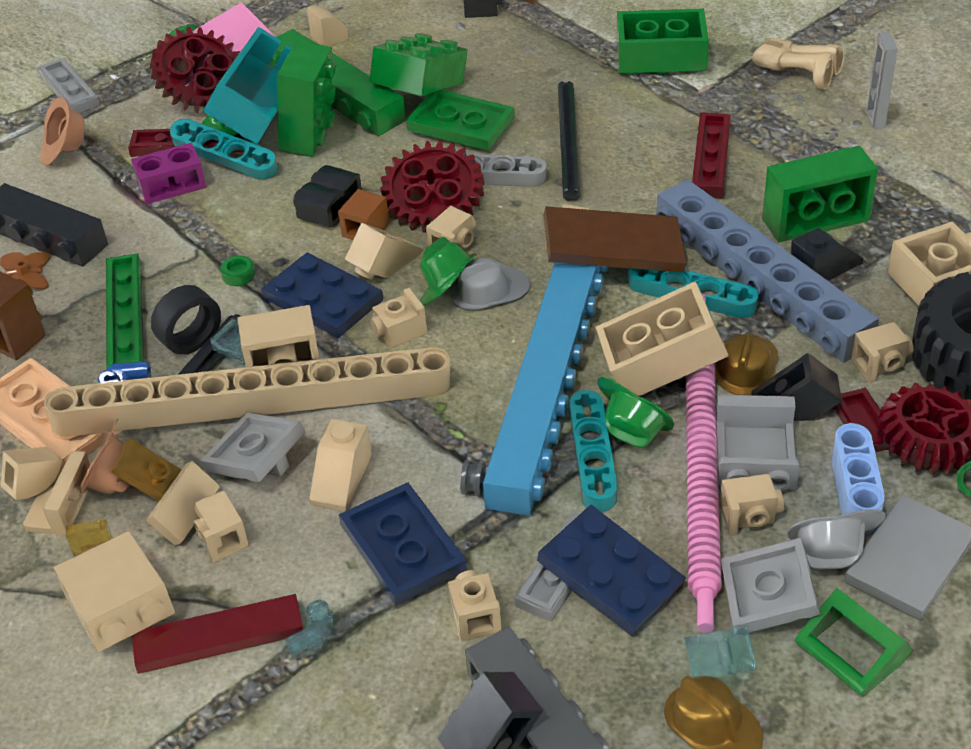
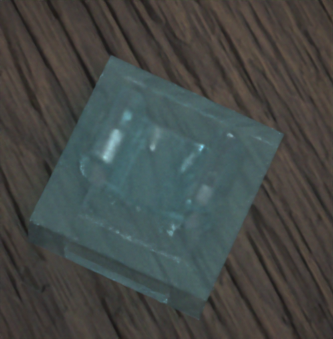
M232 318L210 339L212 348L226 355L227 358L236 359L245 365L238 320Z

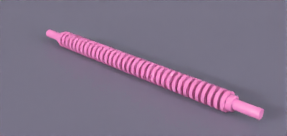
M715 364L708 365L686 375L688 588L694 598L697 599V629L702 633H710L714 630L713 599L716 598L717 593L721 589Z

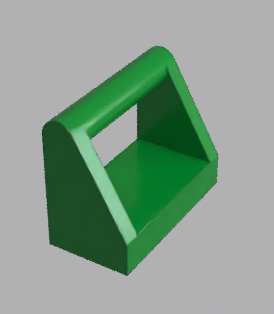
M838 588L832 592L819 608L821 615L813 616L795 638V643L861 697L866 696L894 672L913 652V649L904 639ZM842 616L885 650L864 676L816 638Z

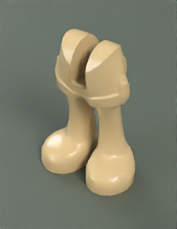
M779 38L766 39L753 54L752 60L756 65L770 68L774 71H781L789 67L810 70L813 72L815 86L818 89L827 90L831 83L832 75L838 76L841 72L844 62V49L842 46L835 44L793 45V42L789 40L784 41Z

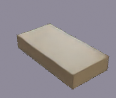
M191 461L185 464L146 521L176 546L183 542L194 525L193 521L199 518L195 511V503L203 498L214 495L220 485Z

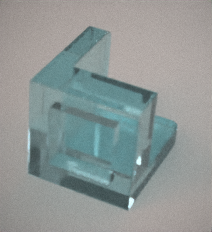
M748 626L684 637L692 678L702 675L713 677L728 676L754 670L756 667Z

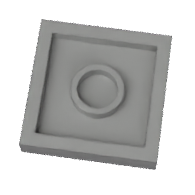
M246 413L200 461L206 472L240 479L246 478L255 482H260L269 473L282 476L289 468L285 454L306 432L298 420Z
M802 538L721 558L732 625L737 636L790 623L797 619L821 615Z

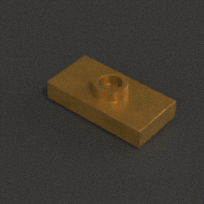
M129 438L123 444L111 473L155 500L160 501L182 469Z

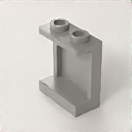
M717 395L718 489H721L722 480L769 474L774 489H780L781 491L797 490L800 465L799 460L796 459L793 427L795 397Z

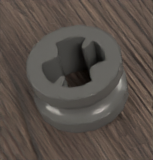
M464 460L460 480L461 494L467 495L469 491H473L476 496H482L483 481L486 475L485 462L479 461L477 465H473L470 460Z

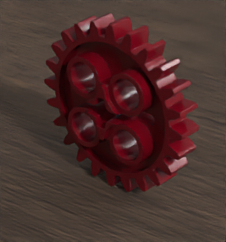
M187 27L185 34L175 29L174 37L168 33L165 34L164 41L159 40L157 48L153 49L150 69H152L151 79L156 80V89H163V98L173 97L172 105L182 102L183 110L186 111L189 105L194 106L195 113H198L200 107H206L217 84L240 51L232 52L234 43L231 42L225 45L223 43L225 36L222 35L216 39L214 38L213 30L205 35L201 27L198 28L197 33H193L191 28ZM208 54H211L210 56L207 57V59H206V61H205V65L202 66L205 57H206ZM193 73H196V74L194 75L193 81L190 83V85H189V86H185V85H187L188 82L191 81L192 74H193Z
M440 140L436 147H431L430 142L426 141L425 148L420 149L417 144H413L414 152L409 153L403 149V158L393 157V166L385 167L386 176L381 177L382 187H380L381 195L387 199L390 217H397L400 226L408 222L409 228L412 231L418 225H421L423 233H426V226L450 206L473 216V206L481 205L480 197L484 196L483 185H485L481 165L475 162L473 154L467 156L466 148L463 147L456 152L455 143H451L447 148H443V143Z

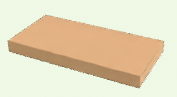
M30 358L0 378V424L30 448L48 447L62 459L61 469H63L71 451L86 452L88 456L107 442L111 432L70 437L56 435L52 431L44 399L50 391L61 387H69V385L33 358ZM121 431L113 432L114 436H116Z

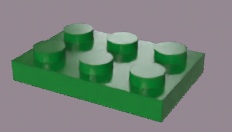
M440 90L428 94L406 120L408 131L489 151L515 118V110L511 106Z

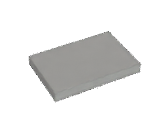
M902 495L866 544L859 559L850 566L845 574L844 582L921 621L970 548L971 527Z

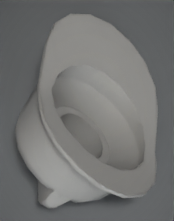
M479 257L472 259L466 264L458 279L452 284L450 290L451 300L457 307L464 310H481L522 298L529 291L530 281L524 272L514 267L504 266L502 263L490 258Z
M868 509L834 517L811 518L792 525L788 529L787 534L791 540L802 538L810 568L814 570L841 569L849 567L859 559L863 552L864 533L879 526L885 520V512L877 509Z

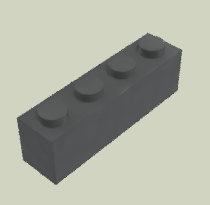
M510 626L465 649L467 675L472 682L482 672H514L542 708L543 712L520 743L521 749H609L604 738L598 732L592 733L586 726L584 716L576 702L572 699L567 701L562 695L558 681L551 670L548 668L543 670L538 664L530 643L525 638L519 639Z

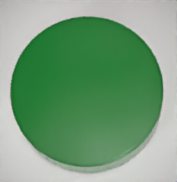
M233 256L221 264L222 279L227 285L243 286L251 282L255 277L253 261L246 256Z

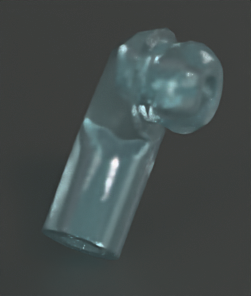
M315 600L308 604L306 613L309 615L306 628L285 638L286 646L293 658L323 644L328 639L334 615L333 611L329 610L326 601Z

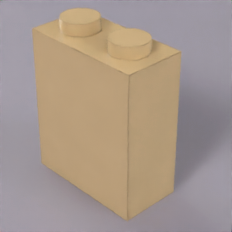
M129 531L53 567L68 602L97 652L175 614L164 582Z

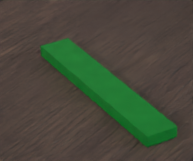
M139 253L106 258V369L115 363L144 362L142 275Z

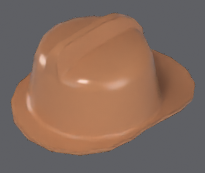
M63 97L56 98L51 103L45 117L44 137L40 154L41 163L45 166L51 165L61 152L77 150L84 140V118L79 112L71 109L67 100Z
M118 419L115 421L109 439L96 455L83 479L80 493L82 494L88 489L105 494H114L115 492L126 491L130 485L111 473L112 467L124 444L113 434Z

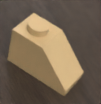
M361 223L345 260L356 266L354 271L361 276L373 279L374 275L388 279L420 255L423 248L399 235Z
M331 418L317 448L309 498L310 505L344 512L348 510L372 457L367 425Z

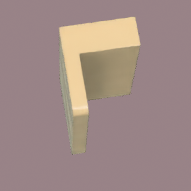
M71 451L63 469H60L54 482L45 491L36 496L23 522L26 531L68 536L88 493V490L83 494L80 493L81 484L90 467L86 452Z

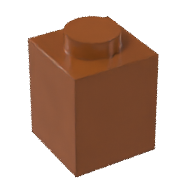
M358 189L338 211L342 237L354 240L361 223L382 230L389 223L386 197Z

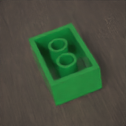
M704 8L617 11L616 42L619 73L634 75L648 72L664 74L680 71L688 73L707 71L709 38Z
M416 33L415 37L402 36L399 41L386 40L385 44L373 46L369 82L419 96L463 84L468 49L458 47V42L452 40L434 41L431 35Z
M296 40L277 73L278 150L314 157L318 147L324 145L326 131L328 128L331 129L335 120V111L331 110V104L334 101L336 91L335 86H332V79L336 69V61L332 60V47Z
M860 145L767 166L762 220L778 243L795 239L818 227L824 231H830L870 221L878 167Z

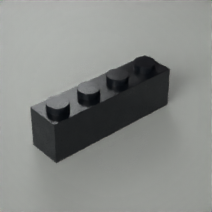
M6 183L0 186L1 235L82 267L108 245L101 219Z

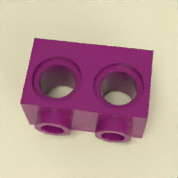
M192 142L131 159L137 184L146 205L207 188L202 165Z

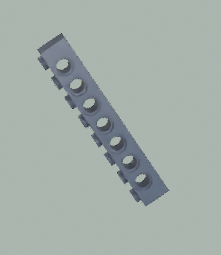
M687 179L657 194L656 215L677 217L681 238L684 243L690 245L703 255L706 260L724 271L728 277L733 278L738 283L755 288L761 301L842 363L851 359L855 333L878 327L879 318L690 180Z

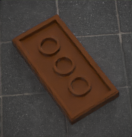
M545 206L543 217L549 262L684 272L687 263L677 217Z

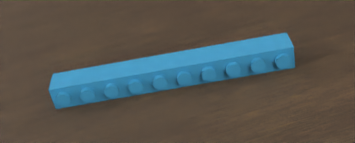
M566 263L554 264L483 481L485 509L531 516L534 502L542 500L545 483L542 475L543 472H549L551 469L553 450L550 449L551 444H558L561 423L558 420L559 417H565L567 413L568 395L566 393L567 390L573 391L576 379L574 365L580 366L583 356V344H581V341L588 340L590 331V320H588V317L595 316L597 306L595 294H601L603 274L601 273L602 271L607 272L608 267Z

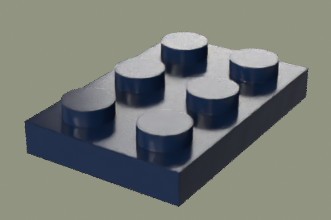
M308 252L261 288L263 299L282 309L310 305L313 325L337 338H340L372 310V307L377 306L383 301L381 289Z
M409 482L339 514L340 525L395 605L467 571L466 559Z
M589 505L539 551L537 557L539 563L632 637L683 587L686 579L684 575L593 505Z

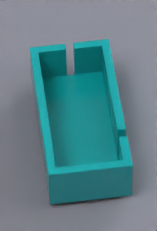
M260 27L255 30L217 84L203 111L216 121L225 124L238 132L242 137L256 144L259 143L277 114V73L292 48L286 45L273 68L268 66L281 40Z

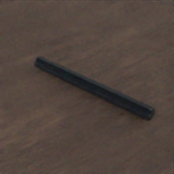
M561 81L558 84L563 198L567 201L571 199L576 201L580 197L574 84L571 81L566 83Z

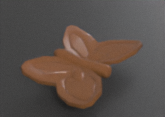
M11 252L3 255L0 259V265L6 270L4 274L17 280H24L33 289L48 288L47 280L43 275L39 274L43 270L41 267L50 258L48 253L34 252L24 255L20 252Z

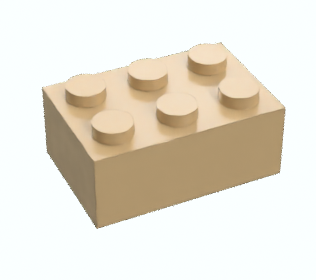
M696 281L596 326L609 370L615 382L621 384L637 396L644 395L649 391L678 380L729 356Z

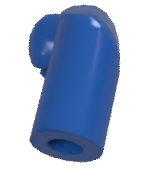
M150 362L115 363L100 373L98 383L151 378Z

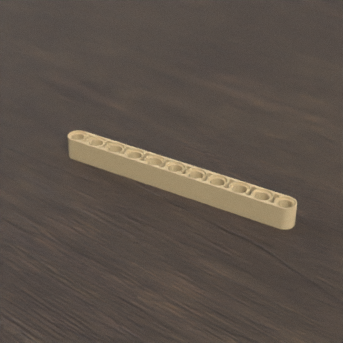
M430 347L69 386L50 391L45 396L44 405L52 431L56 435L70 437L111 432L116 419H118L114 432L241 418L246 413L268 415L430 397L444 394L450 388V356L444 349Z

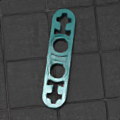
M180 119L175 121L170 127V135L174 145L177 147L192 142L199 157L259 180L272 178L277 173L276 157L267 148L190 119ZM209 140L218 141V144L213 148L203 147L204 143ZM232 151H244V154L239 158L229 157Z
M628 269V285L635 292L660 298L682 288L669 286L668 284L671 282H679L686 286L696 281L700 292L711 290L717 293L712 296L705 295L709 311L737 318H748L757 312L759 294L755 288L749 285L689 270L673 272Z
M581 390L574 393L569 401V416L581 496L584 506L593 505L600 512H605L613 508L617 503V481L608 429L605 422L604 405L601 396L597 392ZM583 407H589L591 417H584ZM586 431H594L600 434L598 438L593 440L585 439L580 435ZM590 459H600L605 464L599 468H591L585 462ZM601 482L603 495H597L595 483Z

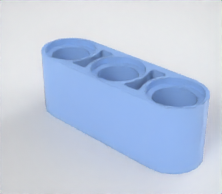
M854 423L844 424L836 431L831 462L841 515L868 509L882 511L885 495L872 436L869 430L862 425ZM877 526L869 532L864 533V536L873 534L877 531L879 526Z

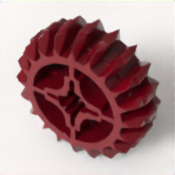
M915 382L911 388L901 386L897 393L890 394L884 406L881 407L877 425L878 434L881 436V446L888 447L890 457L899 456L901 466L910 463L915 466L916 472L921 468L928 469L932 476L937 470H941L946 475H949L953 469L959 471L963 465L971 461V400L961 399V391L951 393L947 391L946 385L939 389L935 388L931 382L926 387H922Z

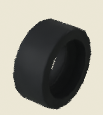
M182 285L169 291L157 303L151 316V329L155 337L176 354H190L201 349L221 323V310L218 303L196 285ZM199 306V311L193 322L183 331L173 334L176 322L182 314L190 308Z

